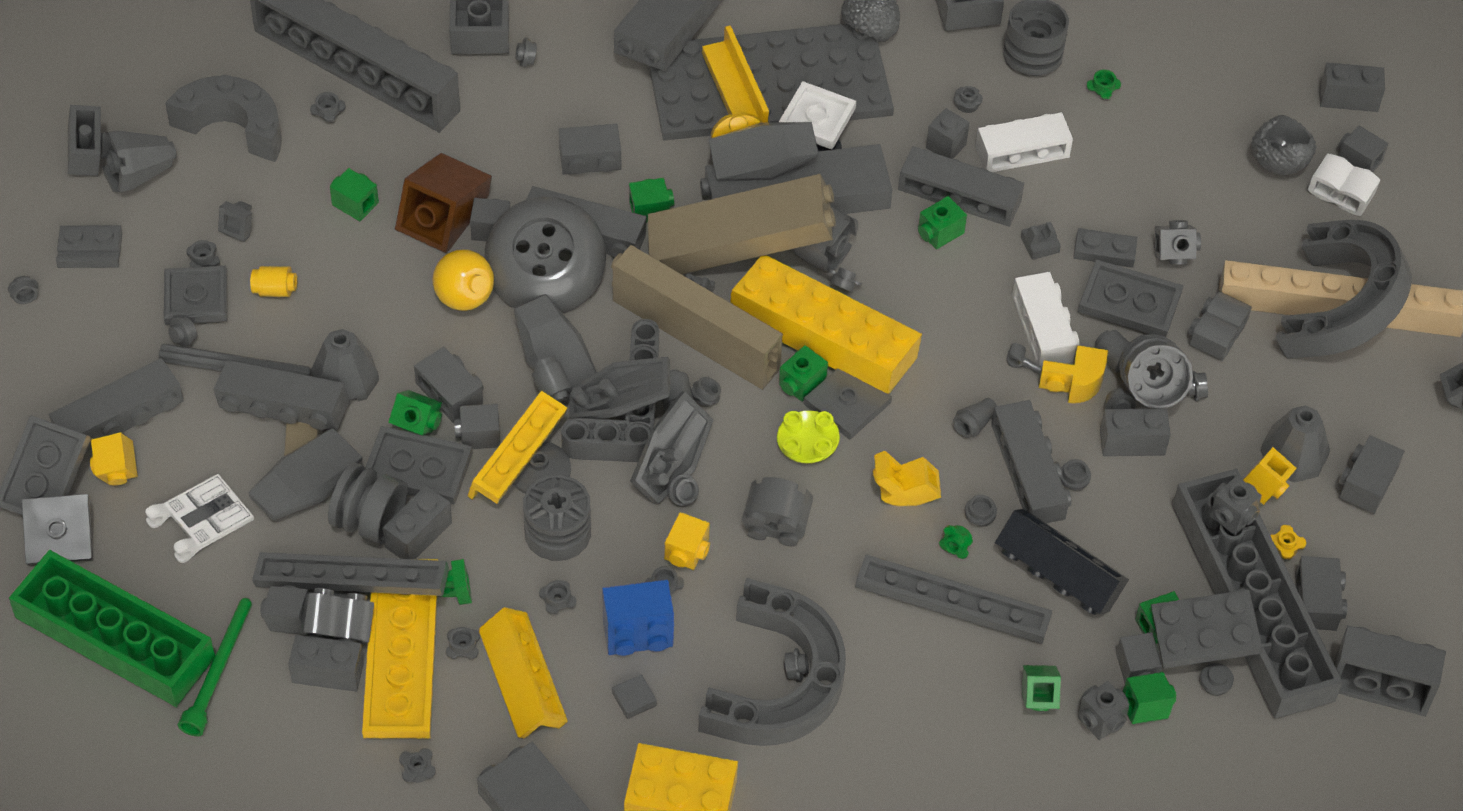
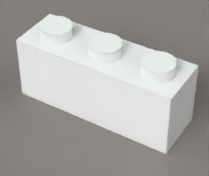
M1061 112L978 128L975 147L983 168L990 172L1069 158L1073 138Z
M1050 272L1015 278L1012 298L1036 364L1042 367L1044 360L1065 364L1074 362L1077 345H1079V337L1077 332L1072 331L1070 327V313L1068 308L1063 307L1061 303L1059 284L1054 283Z

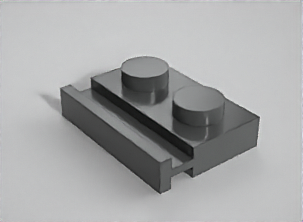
M121 225L60 226L57 247L58 256L56 257L57 267L119 268L123 233Z

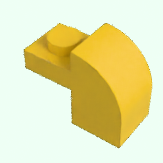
M1077 345L1073 365L1044 360L1039 388L1048 389L1053 392H1068V403H1081L1090 400L1099 392L1102 386L1108 350Z
M886 451L874 455L875 468L873 469V476L876 483L880 486L881 500L895 506H917L941 498L939 470L924 457L901 465Z

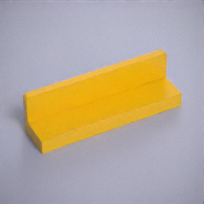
M731 25L725 26L724 41L702 46V55L726 110L731 115L741 114V112L750 113L758 117L763 123L768 122L769 110Z
M541 391L474 478L467 497L473 500L480 492L498 504L565 415L567 407Z
M503 607L479 628V633L517 736L519 738H526L541 725L560 729L568 720L527 612Z

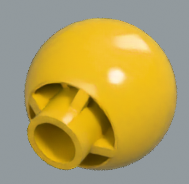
M461 249L452 251L439 260L433 272L432 282L434 291L443 304L455 310L467 311L481 306L489 298L493 290L494 275L490 264L483 256L471 250Z

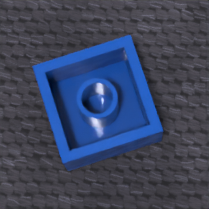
M668 580L602 588L603 625L608 655L626 656L638 651L650 650L657 652L673 647L674 611Z

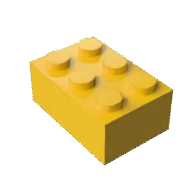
M638 743L624 800V811H731L737 783L738 761Z

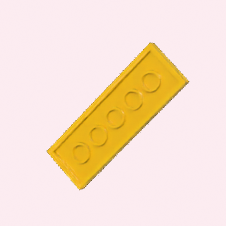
M418 559V560H438V559ZM371 592L370 602H374V609L367 647L362 726L363 738H430L437 596Z

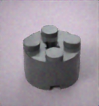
M833 206L831 208L836 219V226L832 227L833 240L794 248L796 256L826 273H829V268L834 271L843 262L852 247V244L848 243L850 235L856 236L858 231V221Z
M764 477L762 483L759 484L754 480L751 483L742 516V523L748 529V536L755 540H765L766 537L779 539V542L783 545L796 546L798 540L805 534L813 503L812 494L807 489L805 494L797 490L799 484L782 478Z

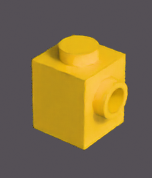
M120 432L91 440L93 457L90 458V467L96 477L112 486L125 484L127 479L138 477L134 445L130 438Z
M1272 447L1251 469L1243 481L1250 483L1256 488L1257 492L1262 495L1260 502L1264 505L1272 496L1278 499L1290 486L1286 481L1297 468Z
M680 512L665 541L664 559L677 567H687L694 570L699 559L705 560L710 548V542H708L710 523Z

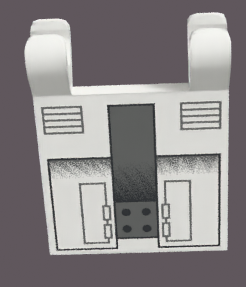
M219 474L165 503L149 506L145 511L147 515L146 522L151 528L161 526L172 516L189 537L179 540L174 544V550L176 551L174 556L180 563L187 562L202 548L254 520V516Z

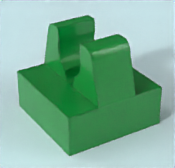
M464 559L451 561L452 570L448 571L444 593L441 597H457L459 605L472 603L469 574Z

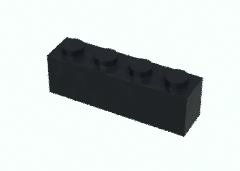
M1026 509L1013 511L995 541L997 545L1003 548L1001 552L1014 561L1021 560L1028 565L1027 570L1031 574L1041 579L1046 577L1055 583L1053 586L1055 590L1067 597L1074 596L1081 601L1080 606L1084 610L1094 615L1110 612L1129 581L1128 578Z

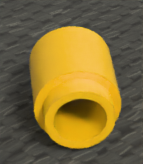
M260 266L259 269H252L250 277L252 293H258L260 297H290L292 291L297 289V274L292 273L289 266Z

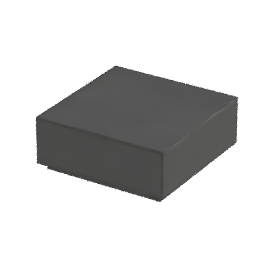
M642 674L612 687V694L627 719L657 706V700Z

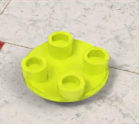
M790 411L785 414L784 421L779 426L777 432V443L782 453L789 459L800 463H816L828 458L836 450L840 439L839 429L834 422V418L831 413L826 411Z

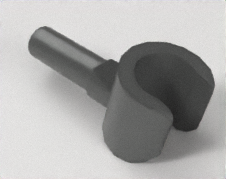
M1013 343L1007 355L1008 365L1014 368L1024 366L1041 375L1042 367L1025 357L1026 348L1021 344Z

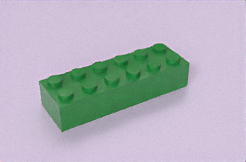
M50 549L9 597L16 619L174 707L179 705L215 657L211 637Z

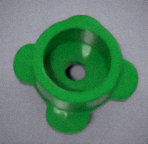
M1105 69L1097 71L1094 74L1093 80L1087 82V89L1095 91L1103 99L1111 98L1112 93L1121 88V81L1117 79L1116 75L1112 71Z
M947 525L943 529L944 538L939 541L940 547L951 554L957 555L960 559H965L969 555L967 549L973 543L971 533L963 526Z

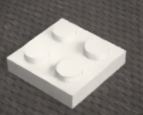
M802 81L779 122H812L816 144L832 150L856 109V101Z

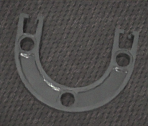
M1339 220L1308 224L1306 231L1311 240L1304 239L1302 248L1312 266L1357 262L1371 266V273L1361 291L1351 300L1337 308L1324 312L1282 316L1281 324L1287 334L1284 331H1278L1276 340L1287 359L1332 355L1350 350L1375 337L1400 313L1410 293L1412 274L1409 263L1398 242L1388 230L1376 223L1364 220Z
M746 578L743 596H740L737 604L736 621L778 632L789 637L805 652L811 670L806 680L798 689L784 697L772 700L750 699L709 687L706 693V706H702L699 714L698 731L748 745L771 746L783 744L811 733L833 712L840 698L844 682L846 663L844 642L835 622L813 600L787 588ZM782 608V609H785L786 611L779 612V611H776L775 609ZM821 680H829V681H831L832 683H830V684H823V683H821L820 681H821ZM713 710V711H716V712H719V713H722V714H725V715H720V714L711 713V711ZM740 718H746L750 721L742 723L737 720Z

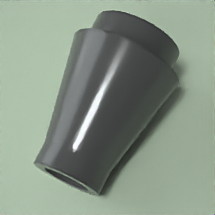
M985 398L981 402L958 410L953 419L955 430L965 438L977 436L992 418L994 407L997 404L992 399Z

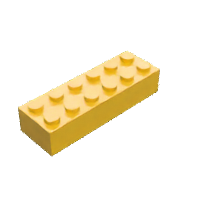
M767 255L761 256L732 289L730 303L783 333L782 343L798 351L806 345L825 359L829 367L835 370L840 369L887 394L893 390L917 359L922 333Z

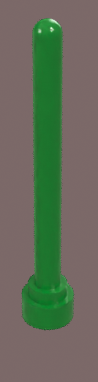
M242 598L239 601L194 705L189 707L188 710L183 711L179 719L178 728L188 735L201 736L208 723L205 711L251 609L252 602L249 598Z

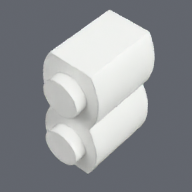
M1327 154L1314 173L1308 191L1321 200L1335 203L1342 210L1361 216L1375 195L1380 179L1370 170L1354 167L1341 156Z

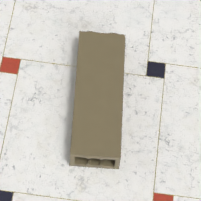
M821 174L648 214L649 256L680 274H686L833 240L832 227L836 226L835 215L830 206V203L834 202L833 189L830 184L826 185Z
M632 245L623 254L619 253L614 258L611 268L613 269L612 287L613 301L642 319L653 320L662 331L762 390L778 373L781 365L783 333Z

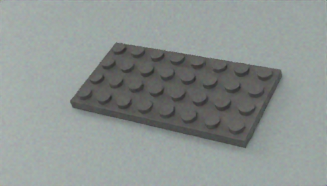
M838 24L735 35L768 107V122L780 121L802 81L855 100L856 109L849 120L893 116L894 107L878 42L874 37L864 36L863 33L855 31V28L852 29L851 25ZM724 37L690 40L666 71L649 66L663 141L711 136L715 124L722 117L729 115L702 55V46L724 41Z

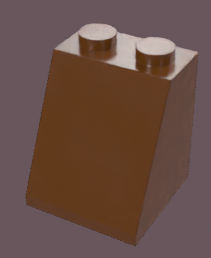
M438 154L404 179L395 230L447 253L470 224L474 198H488L492 175L446 154Z

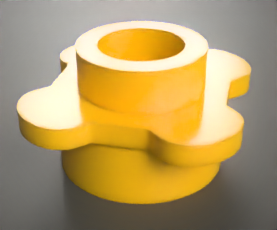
M1283 525L1278 533L1270 535L1281 558L1291 559L1296 555L1298 549H1304L1306 546L1305 538L1299 537L1290 525Z

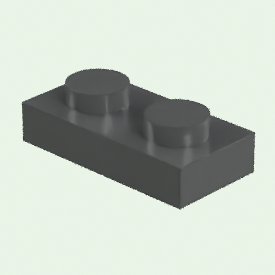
M1078 228L1074 259L1095 262L1097 259L1114 265L1133 268L1138 237Z

